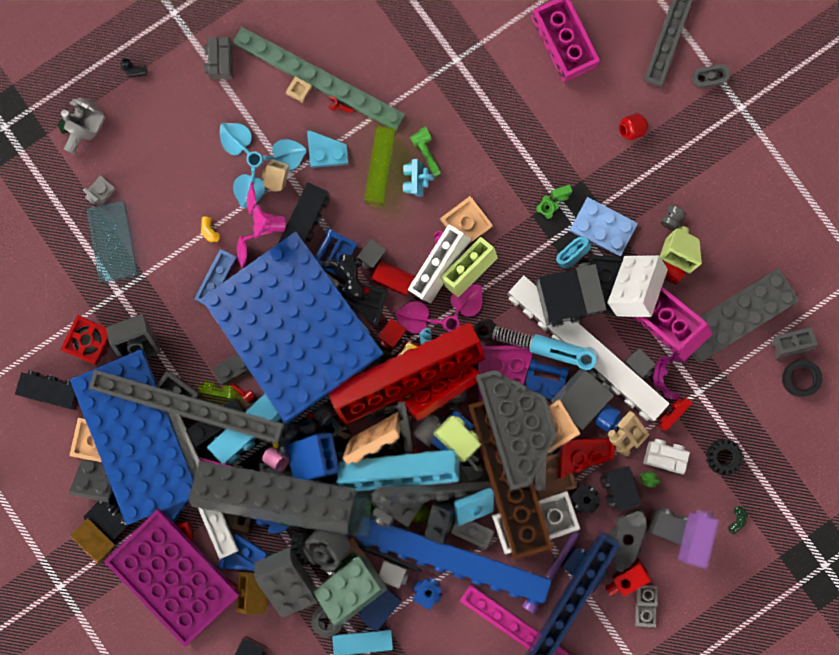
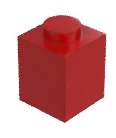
M391 318L378 335V339L381 340L379 344L386 349L390 347L394 349L407 332V329Z

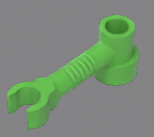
M425 126L419 130L420 132L410 136L415 147L419 146L435 178L441 175V172L426 145L432 138Z

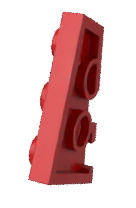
M573 438L559 447L557 477L564 478L570 473H577L586 467L596 466L614 459L615 445L611 443L609 438Z

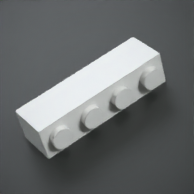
M449 224L408 290L422 300L432 303L443 286L440 276L461 257L472 238Z

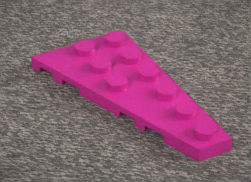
M481 346L486 359L478 362V372L480 374L496 370L505 377L515 380L522 385L524 384L533 354L529 348L526 349L523 346ZM478 386V402H481L483 399ZM479 446V455L481 460L484 462Z

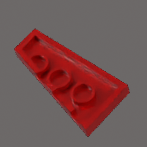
M471 365L448 375L447 380H437L431 383L432 387L423 391L418 389L413 392V396L406 399L403 396L398 401L399 403L405 402L407 411L419 421L454 397L460 395L469 387L474 386L477 383L476 375H479L480 372Z

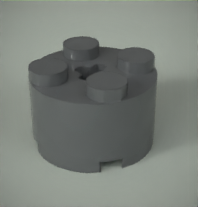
M316 529L305 542L304 553L312 564L318 563L321 565L320 569L332 571L349 552L351 544L344 534Z

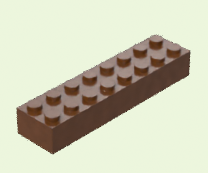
M481 401L468 405L475 433L479 438L478 442L481 444L480 450L513 561L552 550L553 546L533 481L530 486L510 490L484 402Z

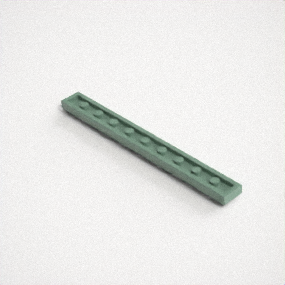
M243 27L240 28L232 42L234 46L292 77L296 76L318 91L330 97H335L337 101L397 132L405 117V114Z

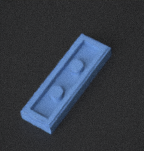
M220 249L194 300L204 304L201 298L227 280L238 258Z

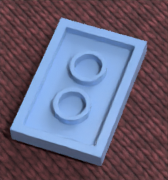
M587 197L569 231L579 237H586L594 245L617 257H621L638 223Z

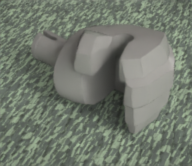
M85 98L73 99L70 102L76 109L74 114L64 109L61 111V116L65 121L64 129L70 133L64 150L72 154L76 153L82 139L90 141L98 134L105 120V114L101 108L92 100Z

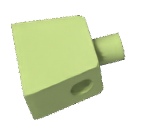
M681 226L665 239L660 258L690 274L702 263L700 241L689 234L687 227Z

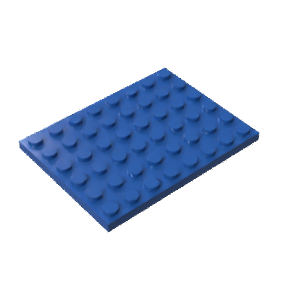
M297 232L288 236L201 298L286 424L383 355Z

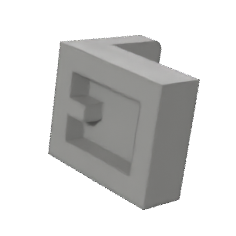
M102 176L89 189H83L87 194L85 198L93 205L97 202L100 206L116 190Z

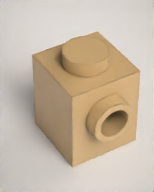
M272 159L262 172L263 186L268 187L271 191H282L286 186L290 164Z

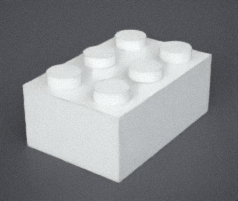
M659 255L624 256L608 300V305L616 316L652 317L668 270Z

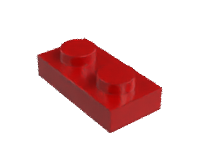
M688 398L677 399L671 406L673 409L669 413L665 412L658 421L660 423L657 427L661 431H667L692 402Z

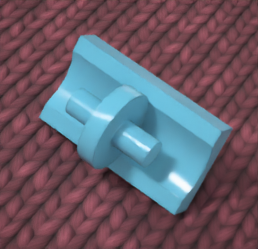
M412 159V163L403 165L404 175L412 176V182H404L403 191L408 194H414L417 197H423V187H428V182L434 180V175L429 174V168H424V163L418 162V159Z

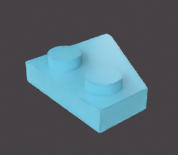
M307 131L311 168L348 165L346 144L318 133Z

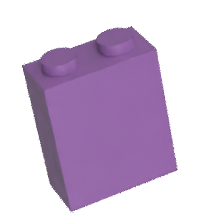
M696 510L695 514L689 512L678 560L707 568L718 520L712 518L713 514Z

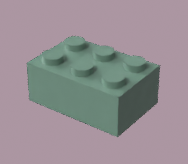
M358 556L313 591L333 625H343L388 590L368 558Z

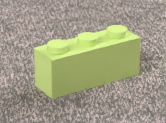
M480 237L440 276L444 286L455 296L459 297L498 259L494 247Z

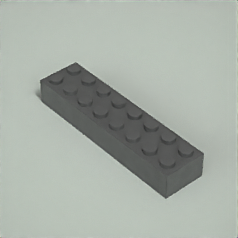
M199 461L189 500L191 506L195 508L348 535L356 500V489Z

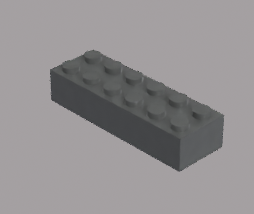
M779 268L700 316V318L708 323L713 335L692 353L697 363L703 362L800 301Z

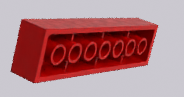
M471 323L460 325L449 333H443L432 341L424 342L415 349L407 350L400 356L390 358L383 364L371 367L359 375L352 376L331 391L329 396L336 412L344 425L398 401L403 396L406 397L418 389L421 390L437 380L440 381L447 378L448 375L481 362L486 358Z

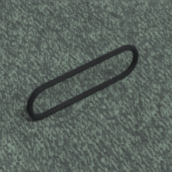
M363 545L358 546L363 551L413 571L422 572L420 568L372 548Z

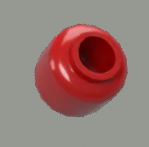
M639 113L622 118L619 124V132L627 140H634L645 136L648 128L647 119Z

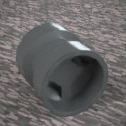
M670 205L667 209V215L662 218L660 223L674 231L680 227V220L685 218L686 212L679 207Z

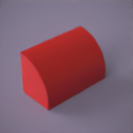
M381 260L372 276V281L407 297L409 293L408 288L416 276Z

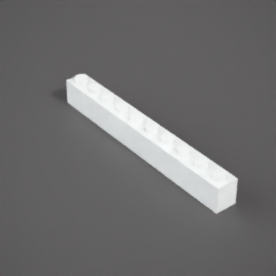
M524 275L508 292V300L513 305L522 307L524 309L522 312L528 318H534L538 322V327L544 332L548 330L553 335L552 339L584 348L591 347L595 349L598 354V360L592 370L598 375L596 378L601 382L602 380L607 382L612 387L610 390L617 396L620 394L624 397V402L632 409L635 407L639 411V416L645 421H655L670 404L579 323L567 321L563 322L564 325L559 327L546 326L537 287ZM585 354L582 356L585 362H592L590 355Z

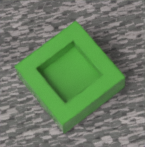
M567 185L552 190L550 193L552 201L558 200V202L569 199L568 196L572 193L571 186Z

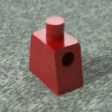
M638 558L635 559V562L632 563L629 569L624 572H615L613 574V582L606 585L605 588L611 597L618 592L626 596L651 582L650 574ZM627 579L629 582L623 583L622 580Z

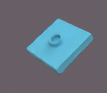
M488 488L455 501V522L457 526L493 512L494 493L492 489Z

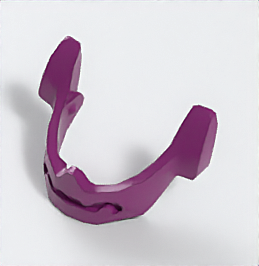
M674 352L671 357H660L656 363L653 376L655 387L664 392V398L670 400L679 399L680 394L669 390L665 385L664 376L668 374L666 366L670 362H687L688 360L687 358L683 361Z

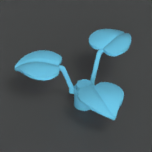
M221 123L220 140L223 148L231 155H239L244 150L247 153V163L251 166V177L247 174L240 175L233 184L234 195L242 208H247V192L251 181L255 182L253 186L256 194V203L265 193L264 181L260 178H255V168H259L263 164V160L276 159V161L290 164L289 171L297 168L306 154V149L301 144L286 139L280 140L273 145L272 151L274 156H262L258 152H250L246 148L252 140L250 130L238 123Z

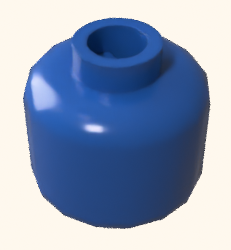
M606 404L595 416V425L606 432L610 430L617 431L619 428L617 425L623 418L621 417L622 413L615 407Z

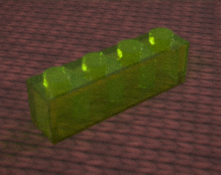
M376 126L364 198L365 205L384 207L396 135L393 128Z

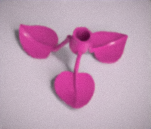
M254 181L250 183L246 199L248 213L253 214V235L244 238L240 236L237 243V257L242 269L245 268L247 258L246 242L249 239L272 234L273 231L284 232L285 230L284 216H273L272 214L264 213L260 206L256 205Z
M471 284L459 297L452 293L450 303L457 310L454 316H447L443 321L427 319L429 310L425 304L418 301L410 302L396 311V318L400 325L411 333H420L427 327L426 322L442 324L445 331L451 332L460 325L457 319L459 312L464 316L470 317L480 311L482 307V286Z

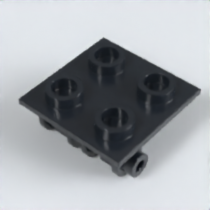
M112 492L109 502L98 501L83 516L85 520L88 518L111 542L128 526L124 521L114 492Z

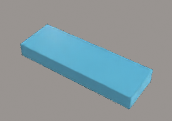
M391 629L332 636L334 655L393 650Z

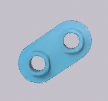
M583 236L574 239L557 255L556 260L560 267L564 269L572 267L589 252L591 244Z

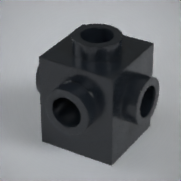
M580 483L569 495L570 500L574 503L572 505L573 508L580 514L582 512L586 514L589 512L593 513L599 507L598 502L600 499L597 497L599 493L591 486L587 488L583 483ZM587 497V501L584 503L583 499Z

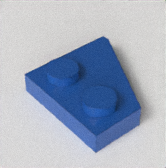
M235 534L233 538L239 551L222 558L217 567L254 571V563L268 557L269 553L240 534Z

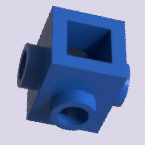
M432 577L430 579L424 578L423 581L419 580L414 588L416 593L413 596V600L430 610L434 603L438 604L443 596L440 593L442 591V588L439 586L440 582ZM431 590L432 592L431 594H426L425 591Z

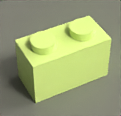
M450 416L433 434L448 450H455L459 461L463 462L481 444L478 442V436L473 431L468 432L464 427L465 423L458 416Z

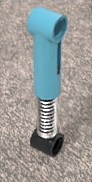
M482 319L474 327L479 340L496 339L497 341L500 340V342L503 341V343H510V345L513 343L516 346L529 348L531 353L577 365L583 370L592 369L598 360L597 351L591 347L584 348L538 334L534 336L529 334L527 336L523 332L520 334V331L517 333V331L513 332V330L501 328L491 319ZM482 325H485V326L488 327V329H489V333H488V334L483 333V332L481 331V326H482ZM585 354L590 355L592 362H585L582 356Z

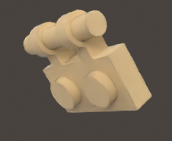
M631 411L618 423L617 426L620 429L618 432L614 430L608 432L611 443L616 445L617 451L625 457L630 455V449L633 446L638 448L650 435L637 416Z

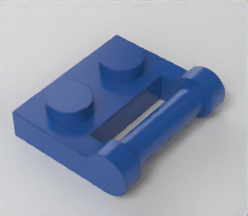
M327 229L326 237L318 249L315 259L320 266L324 263L321 260L333 239L338 241L328 259L331 258L339 261L340 255H353L358 244L331 229ZM322 268L330 272L331 274L339 277L337 272L332 268Z
M531 359L524 386L535 393L545 396L546 399L552 400L565 385L568 368L545 365ZM534 370L560 376L559 381L533 375Z

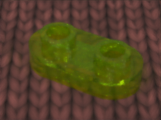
M205 381L204 385H199L198 392L230 399H234L237 396V392L231 386L223 385L221 389L216 388L215 383Z

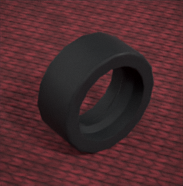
M798 360L790 363L784 369L782 383L785 389L794 396H810L820 388L822 373L815 363L808 360ZM804 367L811 371L813 382L809 388L800 390L793 385L791 375L796 368Z

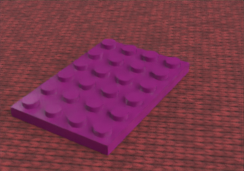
M159 508L104 561L184 647L241 594Z

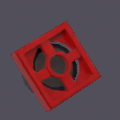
M76 315L60 350L97 366L101 356L104 357L107 354V348L110 347L106 327Z

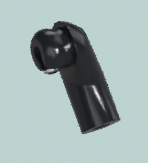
M128 58L121 60V69L129 77L148 75L146 67H135Z

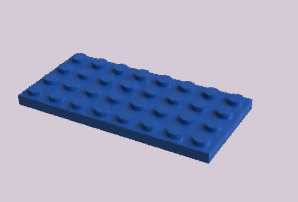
M138 350L70 379L126 525L151 516L158 508L160 511H163L189 500L194 477L169 413L89 389L94 370L158 387L144 350Z

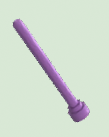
M578 530L573 531L545 577L551 579V581L579 538L580 532ZM527 600L522 605V607L533 614H536L539 610V605L530 603Z

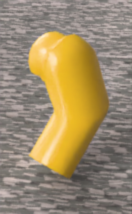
M202 217L201 234L208 242H218L220 234L214 232L211 228V217Z

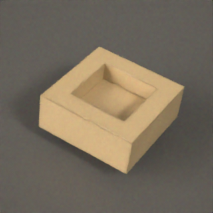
M295 76L286 94L303 103L312 86Z

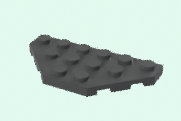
M496 370L476 375L510 490L530 486L557 436L546 398L539 393L531 391L517 381L505 377Z

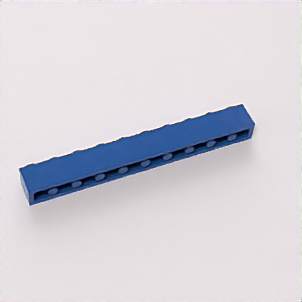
M368 516L363 517L356 538L360 540L361 545L371 547V545L378 546L379 551L388 554L390 551L395 552L397 557L408 560V557L416 559L415 563L422 566L427 564L433 565L434 570L439 572L451 571L453 572L452 576L464 579V576L471 578V582L477 585L489 584L492 590L501 592L502 589L509 591L508 595L519 599L520 596L526 597L528 602L539 605V602H545L551 579L447 543L439 544L426 539L424 535L391 525L389 528L386 526L382 528L374 523L375 519Z

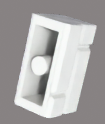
M655 439L654 442H648L643 464L684 474L690 452L685 451L684 446L674 444L671 447L666 445V441Z

